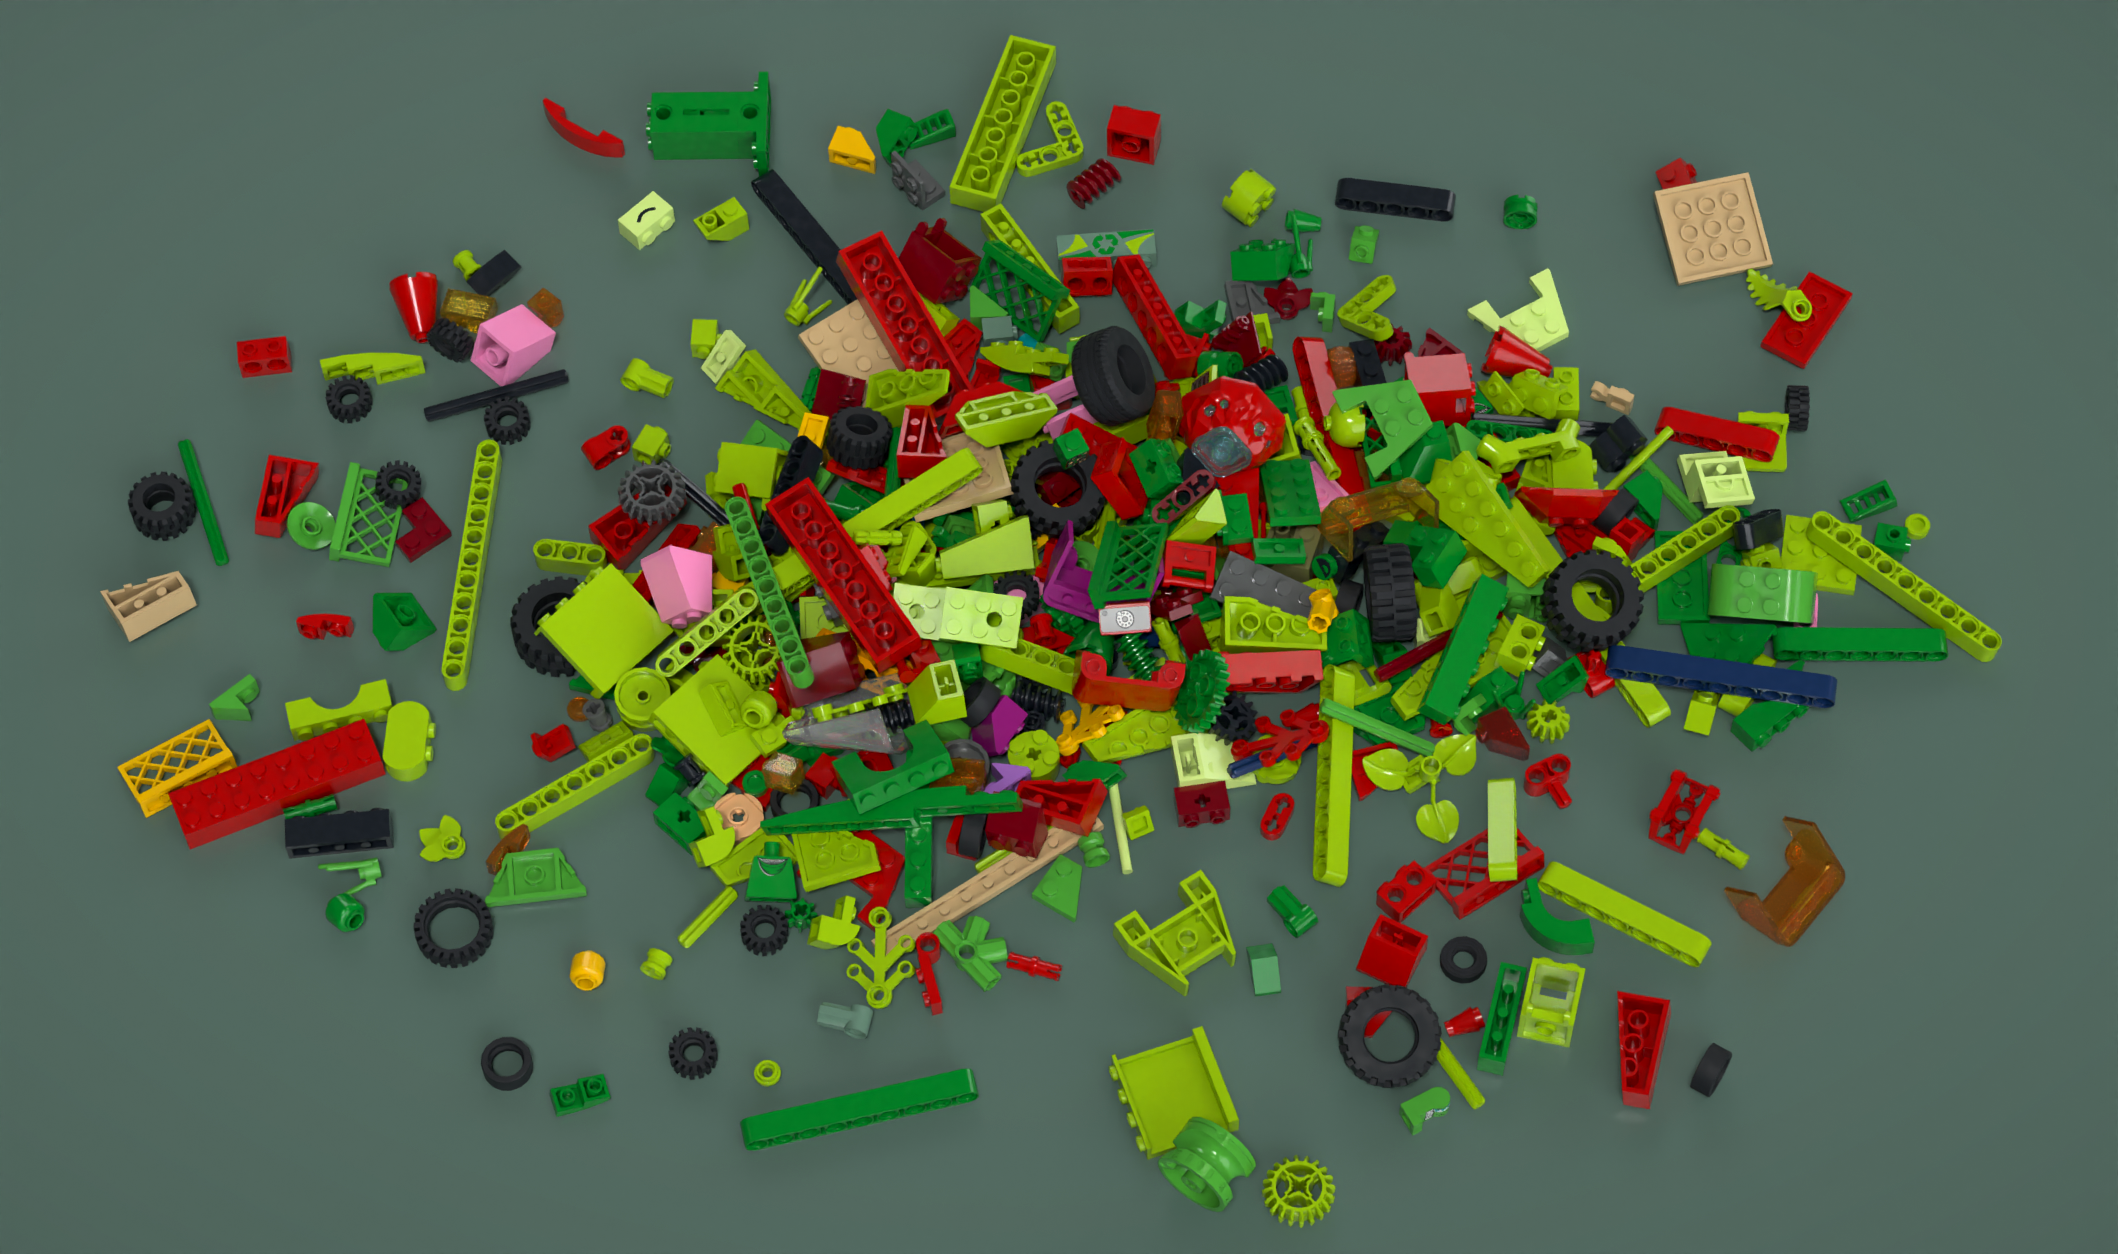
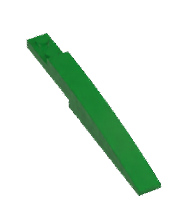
M966 785L913 790L862 814L857 812L850 800L760 821V827L766 835L919 827L920 817L1021 812L1023 801L1018 793L1012 790H1002L996 794L978 791L971 795Z

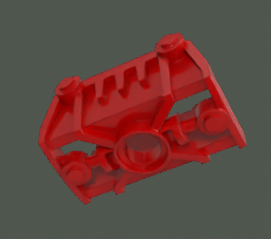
M1675 769L1670 776V781L1672 782L1659 806L1650 812L1649 839L1684 855L1691 840H1695L1699 836V825L1712 801L1718 800L1721 793L1718 787L1713 785L1705 786L1693 779H1689L1687 773ZM1687 784L1690 786V797H1686L1682 802L1680 792L1684 785ZM1705 793L1700 805L1695 807L1696 802L1694 800L1700 798ZM1683 810L1690 815V818L1686 821H1681L1677 819L1675 814ZM1670 824V833H1666L1663 837L1657 836L1661 827ZM1684 829V835L1680 846H1678L1675 835L1680 834Z

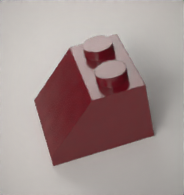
M1021 798L1023 801L1021 812L988 813L985 832L989 846L997 850L1011 851L1022 857L1037 858L1048 836L1041 803Z

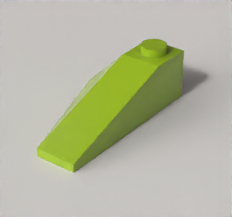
M887 369L869 375L865 408L869 407L873 411L881 412L882 416L888 418L892 428L900 426L903 422L906 405L929 406L948 393L950 371L947 369H925L923 372H915L913 369H906L904 372L897 371L896 369Z
M1225 596L1220 625V652L1227 651L1230 654H1239L1242 652L1326 651L1327 632L1318 634L1316 631L1310 630L1307 623L1308 618L1281 611V608L1264 605L1254 598Z

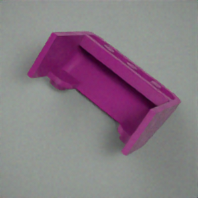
M1068 520L1052 552L1043 587V600L1051 607L1099 623V610L1094 608L1088 593L1093 572L1075 566L1078 560V553L1076 548L1072 546L1074 543L1073 521ZM1163 554L1150 598L1106 601V604L1146 600L1151 602L1164 576ZM1139 570L1138 572H1140V573L1142 574V573H1144L1145 571H1144V570ZM1132 575L1124 582L1129 583L1130 581L1135 579L1136 576ZM1141 583L1134 590L1145 589L1146 584ZM1117 585L1116 587L1111 589L1110 592L1117 591L1122 587L1120 585Z

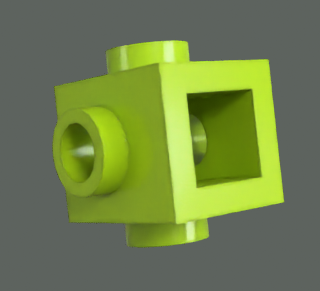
M1770 542L1753 549L1741 551L1743 560L1740 561L1741 566L1783 569L1779 548Z

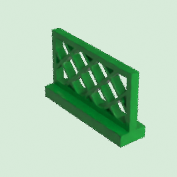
M985 241L982 248L985 254L972 285L979 289L982 280L986 279L989 293L985 295L1009 313L1014 325H1017V327L1038 342H1043L1061 300L1067 299L1070 289L1003 241ZM991 258L996 261L998 272L992 274L989 267ZM1009 271L1014 274L1016 284L1011 286L1008 285L1006 272ZM999 275L1002 289L995 291L992 277ZM1028 284L1031 286L1034 297L1026 299L1023 285ZM1017 287L1020 301L1013 303L1010 289ZM1004 292L1006 306H1001L998 303L997 293ZM1042 297L1052 301L1048 311L1045 312L1041 301ZM1035 300L1038 314L1031 316L1027 302ZM1021 304L1024 318L1019 319L1016 317L1014 306ZM1039 317L1041 324L1039 332L1034 330L1032 319Z
M1117 520L1107 521L1088 587V593L1095 609L1105 608L1106 601L1151 597L1169 531L1167 522L1119 527ZM1160 532V534L1152 539L1148 537L1152 533ZM1125 535H1136L1128 541L1124 540ZM1142 540L1146 542L1137 549L1133 547ZM1151 548L1155 549V551L1149 554L1148 556L1144 555V553L1150 550ZM1127 550H1129V551L1131 552L1130 554H1128V555L1125 556L1124 558H1120V557H1119L1121 554H1123V553L1126 552ZM1136 558L1141 559L1135 565H1129V563L1135 560ZM1147 565L1151 567L1142 574L1138 572ZM1124 567L1125 569H1127L1120 575H1115V572H1117L1121 568ZM1130 576H1136V578L1130 581L1129 583L1124 582ZM1141 583L1146 584L1145 589L1134 590ZM1117 585H1120L1122 587L1117 591L1110 592V590L1116 587Z

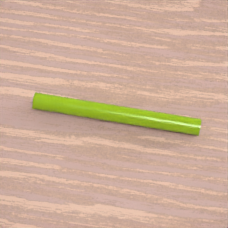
M1666 426L1602 490H1617L1674 431L1669 426Z

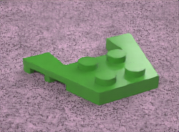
M1411 380L1340 389L1332 392L1342 414L1366 403L1388 445L1386 448L1365 457V461L1375 480L1433 427V423Z

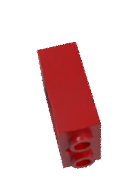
M1123 437L1102 443L1090 478L1120 518L1125 520L1143 514L1148 497L1129 456L1133 450ZM1118 472L1121 474V476L1124 478V480H1125V481L1127 482V484L1129 485V488H1128V489H1127L1126 486L1123 484V482L1120 480V478L1117 476V475H1118Z

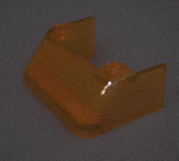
M1785 816L1782 821L1793 837L1785 851V858L1790 866L1786 874L1763 902L1757 893L1726 887L1724 891L1744 921L1777 944L1790 947L1799 940L1843 886L1845 871L1815 822Z

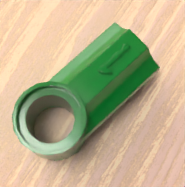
M1285 885L1278 886L1267 897V902L1280 915L1285 927L1295 938L1300 937L1318 923V918L1314 911L1307 904L1302 905Z

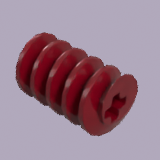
M1099 158L1095 164H1091L1088 169L1083 170L1081 175H1077L1074 180H1070L1067 183V192L1073 203L1084 209V201L1087 204H1091L1093 202L1092 197L1099 198V191L1105 193L1107 191L1106 185L1113 187V180L1119 182L1121 176L1109 161Z

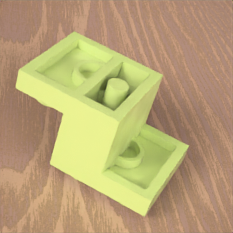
M1726 451L1683 454L1677 458L1689 502H1703L1705 508L1753 504L1755 497L1742 456L1728 457Z

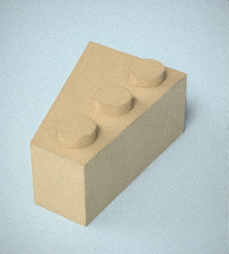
M179 571L149 578L147 583L132 586L131 583L123 585L124 589L109 592L108 589L100 591L108 611L129 642L197 606L190 587Z

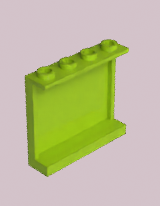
M612 563L605 569L602 566L597 568L590 575L592 580L588 584L583 581L572 591L575 595L570 600L565 597L555 606L557 611L552 616L547 613L537 622L540 627L534 632L536 636L542 632L594 688L590 694L595 699H600L625 673L632 670L674 631L667 623L661 622L659 614Z
M717 654L655 709L648 721L683 756L691 753L693 755L692 759L701 770H705L707 773L710 771L728 787L761 753L750 740V735L759 729L748 726L726 736H720L699 695L700 690L708 684L727 680L741 707L746 697L754 691L751 688L750 682L748 680L746 682L741 680V677L738 674H734L733 669L726 665L729 661L724 658L722 659ZM776 713L771 721L777 727L786 718L782 714Z
M1203 1026L1192 1029V1036L1120 1060H1117L1115 1054L1111 1055L1112 1065L1108 1066L1111 1079L1119 1084L1120 1089L1117 1090L1119 1100L1122 1105H1127L1129 1112L1126 1113L1129 1126L1131 1129H1136L1138 1136L1135 1137L1138 1150L1139 1152L1144 1151L1147 1160L1177 1149L1173 1144V1140L1192 1117L1210 1120L1230 1133L1239 1130V1118Z

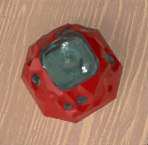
M1221 376L1186 393L1181 399L1178 421L1179 434L1184 438L1185 444L1191 449L1193 455L1216 477H1226L1240 470L1247 471L1254 466H1260L1282 448L1286 426L1285 416L1256 383Z

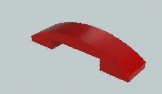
M544 98L543 106L547 120L555 131L569 143L584 151L600 156L622 158L625 155L623 140L605 130L599 136L592 134L567 120L565 108Z

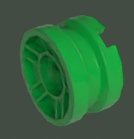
M1519 195L1508 197L1504 201L1503 222L1513 229L1523 230L1533 227L1537 223L1536 212L1538 203L1535 202L1533 197L1525 195L1524 198H1520Z

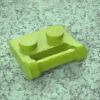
M1354 660L1338 665V667L1350 670L1355 674L1354 706L1383 696L1392 689L1388 679L1383 682L1377 681L1374 675V671L1377 669L1375 665L1365 668ZM1366 669L1375 685L1370 687L1359 671Z

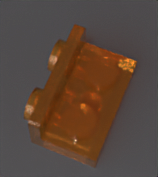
M950 758L955 772L931 782L929 788L966 785L971 795L978 791H984L987 780L985 761L980 759Z

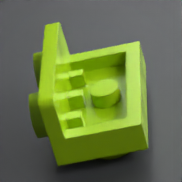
M1526 369L1515 374L1512 391L1523 403L1524 409L1549 420L1556 416L1560 394L1568 390V386L1561 384L1560 380L1540 375V372L1535 369Z

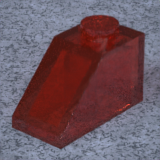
M1506 706L1478 718L1475 733L1481 744L1484 743L1489 751L1521 761L1528 760L1530 746Z

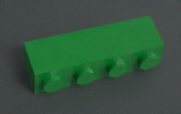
M1505 962L1500 964L1478 1057L1477 1070L1503 1076L1527 967Z

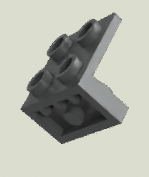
M896 151L891 153L892 182L898 189H902L906 193L911 204H916L923 211L945 196V190L916 159L908 164Z

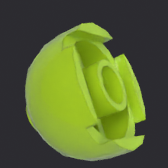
M1337 402L1332 405L1329 414L1324 416L1323 424L1324 430L1329 431L1330 438L1334 443L1343 447L1361 448L1359 442L1364 441L1365 414H1360L1359 407H1364L1363 404L1343 414Z

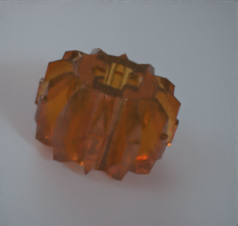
M1337 346L1327 349L1336 387L1344 388L1354 385L1357 377V368L1351 348Z

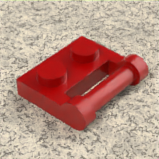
M1166 540L1163 553L1164 576L1160 586L1169 588L1172 585L1202 589V592L1211 593L1214 584L1216 547ZM1172 568L1203 572L1204 579L1172 575Z
M921 639L922 647L908 655L913 669L907 666L904 659L895 664L901 682H913L929 664L941 662L931 640Z

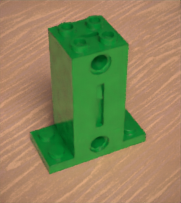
M768 71L759 72L758 81H754V91L652 93L651 102H647L649 122H646V136L648 137V149L653 150L654 160L753 159L754 169H758L759 176L769 171L772 99Z

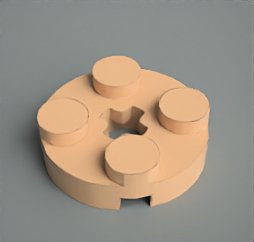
M736 793L726 794L714 805L715 810H718L723 818L722 827L733 826L735 832L734 845L740 844L761 828L760 821H764L761 803L754 796L744 793V795H736ZM735 813L737 815L744 814L743 820L734 822L733 815Z

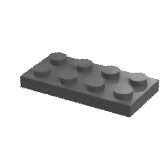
M1229 551L1209 599L1223 605L1225 596L1251 597L1264 605L1281 608V611L1308 618L1312 606L1309 596L1316 589L1261 564H1254V561Z

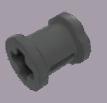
M591 699L584 704L582 711L584 716L590 719L589 722L592 730L597 732L607 730L612 724V717L609 713L605 712L603 701Z

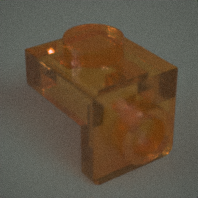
M542 288L527 302L528 307L536 312L538 318L550 328L559 325L564 317L561 300L545 288Z

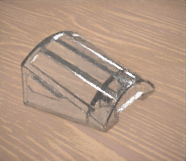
M894 673L864 680L856 689L803 705L805 713L802 718L789 722L782 731V734L789 743L795 746L902 755L909 750L904 733L900 726L897 727L896 734L892 733L890 727L886 729L879 709L872 710L871 708L869 709L870 711H860V713L854 712L851 714L849 712V715L834 719L833 716V719L818 722L817 718L814 719L812 708L831 703L833 709L883 695V688L903 682L900 681L898 674ZM903 683L904 689L908 687L907 683ZM907 692L903 693L904 699L897 700L901 707L904 700H909ZM890 702V703H888V704H889L890 708L892 709L893 702Z

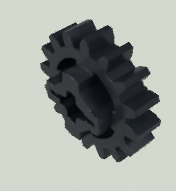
M1234 690L1224 697L1223 700L1226 705L1220 707L1221 716L1216 715V723H1211V729L1208 731V734L1215 733L1217 735L1215 741L1218 742L1222 738L1224 739V744L1228 746L1231 742L1234 743L1240 739L1247 741L1256 732L1254 728L1256 719L1253 717L1258 712L1250 709L1253 705L1252 701L1248 703L1244 701L1246 695L1243 694L1239 698ZM1240 728H1243L1242 731L1236 732V730H1239Z

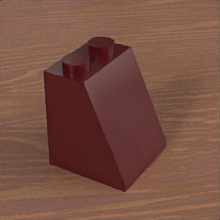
M849 631L800 639L814 673V681L807 688H797L793 685L781 657L776 662L792 708L856 689L865 678V668L860 663L857 655V645L852 640Z

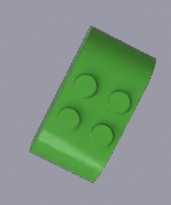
M1712 564L1708 615L1814 624L1818 573Z

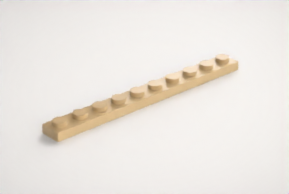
M1098 817L1090 833L1100 832L1104 829V824ZM1056 827L1048 830V836L1037 858L1022 857L1013 852L887 930L886 955L898 944L901 936L909 935L916 943L919 935L925 932L933 933L942 922L950 920L954 923L1052 862L1060 854L1063 855L1076 847L1082 835ZM874 938L873 940H871V943H872V946H873L874 949H875V938ZM906 940L903 943L904 948L910 945V940Z

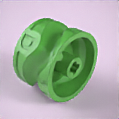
M1201 1117L1190 1118L1173 1140V1144L1177 1149L1169 1151L1158 1160V1167L1161 1173L1174 1188L1199 1206L1215 1212L1223 1211L1233 1198L1229 1186L1230 1181L1238 1176L1248 1178L1256 1167L1255 1160L1249 1150L1235 1136L1216 1123Z

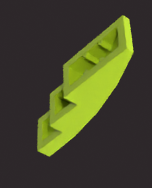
M360 353L320 359L325 381L345 375H354L356 380L358 377L362 378V380L375 377L377 385L426 373L422 356Z

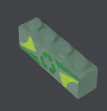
M1154 229L1056 236L1059 273H1061L1062 258L1111 257L1112 269H1114L1117 257L1139 254L1147 268L1156 267Z

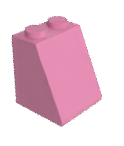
M521 304L480 324L471 362L499 386L512 384L551 351L556 332Z
M669 545L641 559V567L662 623L671 624L673 628L682 629L686 628L690 623L700 621L712 611V555Z

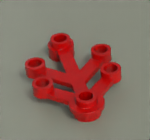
M1288 709L1280 714V719L1283 726H1293L1300 729L1292 732L1271 724L1269 717L1261 716L1255 720L1257 731L1259 733H1268L1273 735V737L1250 743L1243 739L1237 740L1232 744L1231 754L1234 761H1238L1253 755L1254 751L1274 747L1272 750H1265L1260 753L1259 759L1263 767L1273 766L1276 763V759L1283 752H1285L1286 758L1289 761H1295L1301 757L1302 752L1311 743H1322L1328 738V723L1323 720L1305 721L1296 717L1293 710Z

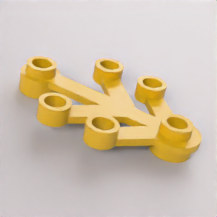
M1077 701L1081 707L1079 725L1074 730V724L1077 722L1075 713L1072 710L1063 712L1060 715V720L1064 725L1063 732L1056 739L1061 755L1069 756L1078 750L1079 743L1104 736L1107 732L1104 724L1119 721L1124 717L1125 712L1120 705H1100L1092 712V707L1095 704Z

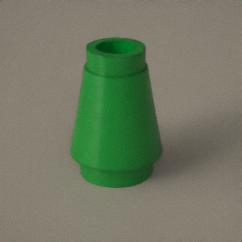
M1293 209V211L1287 210L1285 230H1290L1293 233L1291 216L1294 214L1296 215L1299 232L1320 231L1321 217L1297 209Z

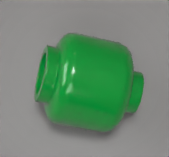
M338 894L329 900L325 911L326 919L340 931L349 932L356 930L364 921L365 910L363 905L350 894Z

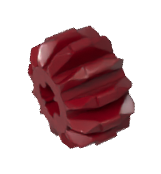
M1392 323L1394 332L1391 337L1383 341L1374 340L1380 362L1388 361L1389 366L1394 361L1400 365L1402 359H1404V354L1412 349L1409 332H1403L1402 325L1397 329L1394 328Z

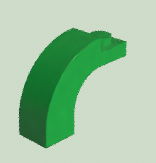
M1537 878L1526 879L1525 889L1521 890L1523 904H1521L1520 919L1530 937L1542 947L1563 955L1593 953L1595 940L1589 918L1563 921L1553 917L1547 912L1542 903Z

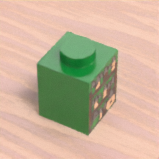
M1078 428L1055 438L1053 450L1064 470L1087 460L1090 450Z

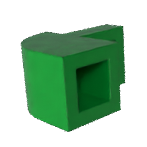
M1218 299L1208 307L1203 308L1191 301H1187L1175 309L1174 315L1185 334L1202 339L1204 333H1208L1209 340H1212L1215 335H1218L1219 327L1226 320L1225 310L1227 303Z

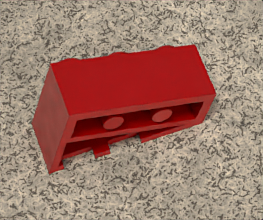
M905 406L896 454L898 478H916L947 459L931 406Z
M1068 779V782H1053V780L1020 781L1016 792L1020 798L1042 804L1046 825L1088 837L1108 790L1101 779H1092V781Z

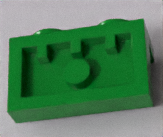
M1221 489L1218 490L1227 524L1216 532L1217 537L1222 536L1223 546L1252 542L1254 536L1247 493L1222 496Z

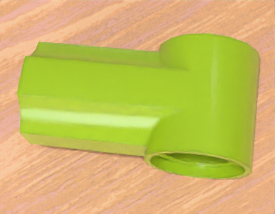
M638 358L631 360L620 378L621 383L632 391L642 389L662 398L668 397L674 383L673 377L651 369L645 361Z

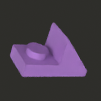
M992 763V775L998 782H991L983 792L992 794L993 791L1000 792L1002 790L1016 792L1020 781L1031 780V770L1025 766Z

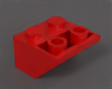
M1380 914L1368 936L1356 970L1387 985H1400L1406 988L1427 950L1428 936Z

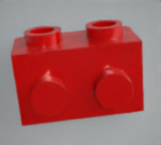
M1681 157L1656 171L1662 189L1698 183L1695 179L1697 172L1691 163L1687 164Z

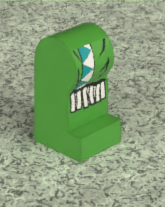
M1434 1087L1400 1104L1399 1115L1412 1136L1422 1131L1423 1122L1432 1117L1444 1116L1448 1112L1450 1094L1442 1087Z

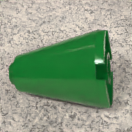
M1089 620L1066 647L1063 655L1075 659L1076 650H1085L1101 655L1107 663L1106 676H1109L1113 665L1114 645L1112 643L1115 642V635H1100V624Z

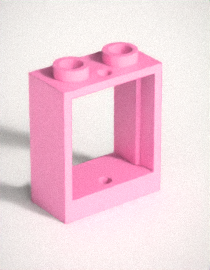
M1072 375L1033 392L1038 395L1040 393H1047L1055 405L1078 395ZM1082 404L1052 417L1042 427L1044 434L1049 432L1053 440L1059 437L1066 417L1070 413L1092 424L1098 421L1089 414Z

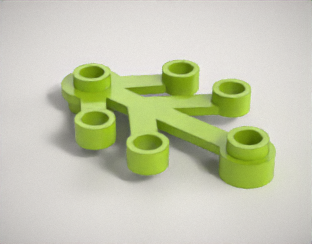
M903 683L883 688V695L833 709L831 703L812 708L814 719L817 718L818 723L833 719V716L836 719L849 715V712L851 714L865 710L864 705L871 709V703L875 707L904 699L903 693L908 691L907 688L904 689Z
M875 907L869 913V922L875 927V958L865 949V945L860 939L854 938L847 944L848 951L858 956L874 971V983L864 975L863 968L858 964L849 965L846 973L851 980L857 981L867 991V1002L875 1009L887 1007L892 1001V990L904 978H910L915 973L914 965L904 960L898 964L897 971L885 981L886 971L905 952L913 951L916 943L911 936L903 935L899 938L898 944L886 955L887 927L891 924L892 916L883 907ZM885 916V921L882 924H879V918ZM906 940H910V945L904 948L903 943ZM856 943H859V944H860L859 949L856 950V951H853V950H852L853 945L856 944ZM909 965L910 970L907 973H903V968ZM859 969L858 975L852 976V971ZM879 993H884V997L881 1000L876 999Z

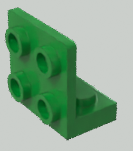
M1355 609L1338 614L1337 617L1332 619L1331 625L1328 626L1327 650L1321 651L1322 669L1328 664L1338 665L1351 659L1357 661L1365 668L1375 665L1369 620Z

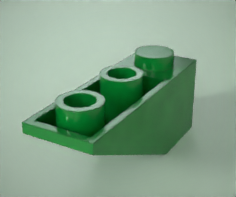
M1777 701L1752 704L1733 719L1730 732L1753 752L1758 747H1765L1775 733L1785 731L1790 725V721L1795 717L1801 718L1808 711L1809 706Z

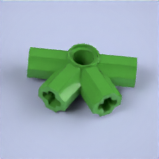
M979 916L968 917L963 933L950 920L942 922L933 932L939 938L940 946L954 959L957 968L965 971L984 992L991 990L1001 979V974L991 964L1008 961L1004 937L985 940L990 928V922ZM963 953H970L973 955V957H971L970 959H964L960 955Z

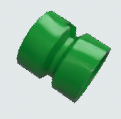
M1203 351L1198 358L1197 373L1199 376L1210 366L1217 365L1218 378L1221 376L1233 378L1235 372L1243 369V360L1238 352Z

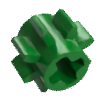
M804 898L795 903L790 901L791 910L785 911V917L789 919L788 927L792 928L795 926L799 933L802 932V929H810L812 919L818 917V914L813 912L815 909L814 903L808 904L804 901Z

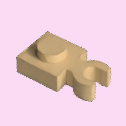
M1595 381L1591 388L1592 393L1590 397L1597 401H1604L1607 407L1629 415L1633 408L1635 395L1624 388L1611 386L1609 389L1603 383Z

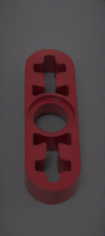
M1204 469L1196 471L1154 506L1152 510L1153 520L1156 523L1167 522L1168 526L1172 525L1214 489L1216 481L1212 473ZM1200 476L1203 478L1209 476L1207 480L1209 485L1206 488L1202 485L1196 489L1200 493L1199 495L1195 496V493L1187 487L1192 484L1195 488L1200 483L1198 480ZM1182 491H1187L1191 495V500L1186 505H1180L1177 502V495ZM1172 500L1173 504L1180 510L1176 513L1172 509L1168 513L1170 517L1168 520L1163 518L1159 520V510L1167 511L1172 506L1168 502Z

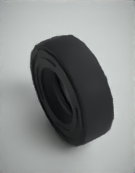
M1467 936L1456 937L1449 940L1443 946L1440 954V967L1445 976L1450 980L1460 984L1471 983L1478 980L1485 972L1487 953L1483 945L1476 939ZM1468 952L1474 959L1473 964L1468 968L1456 966L1453 961L1456 953Z

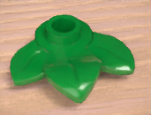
M664 736L662 738L654 737L651 740L650 745L652 749L662 753V759L670 767L673 768L684 757Z

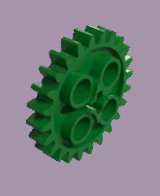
M1205 649V651L1199 650L1198 654H1193V661H1187L1188 668H1185L1184 680L1175 700L1177 704L1173 708V710L1178 711L1175 719H1179L1178 725L1182 726L1183 730L1196 734L1199 732L1204 733L1205 729H1210L1211 723H1216V715L1221 716L1220 707L1226 705L1223 699L1229 695L1226 692V688L1230 685V682H1226V679L1230 676V673L1226 672L1229 664L1225 663L1226 658L1221 657V653Z

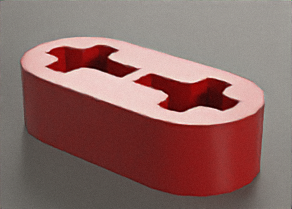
M1279 793L1272 798L1260 823V832L1265 839L1273 841L1283 835L1294 812V799L1289 794ZM1283 802L1287 803V807L1283 808L1281 814L1278 813V806L1282 805ZM1276 820V829L1268 831V826H1271L1273 821Z

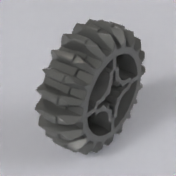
M653 459L651 465H647L643 460L642 467L634 464L632 467L633 472L626 470L625 478L620 479V486L617 492L622 511L625 514L628 513L631 520L637 518L639 524L647 520L649 526H651L653 521H657L661 525L663 518L670 521L671 514L678 515L679 508H682L684 505L683 499L686 497V491L684 490L685 482L682 480L681 474L675 472L673 466L666 468L664 461L660 465H656V461ZM667 485L672 489L669 497L665 496L664 492ZM635 488L639 490V498L637 500L632 497Z

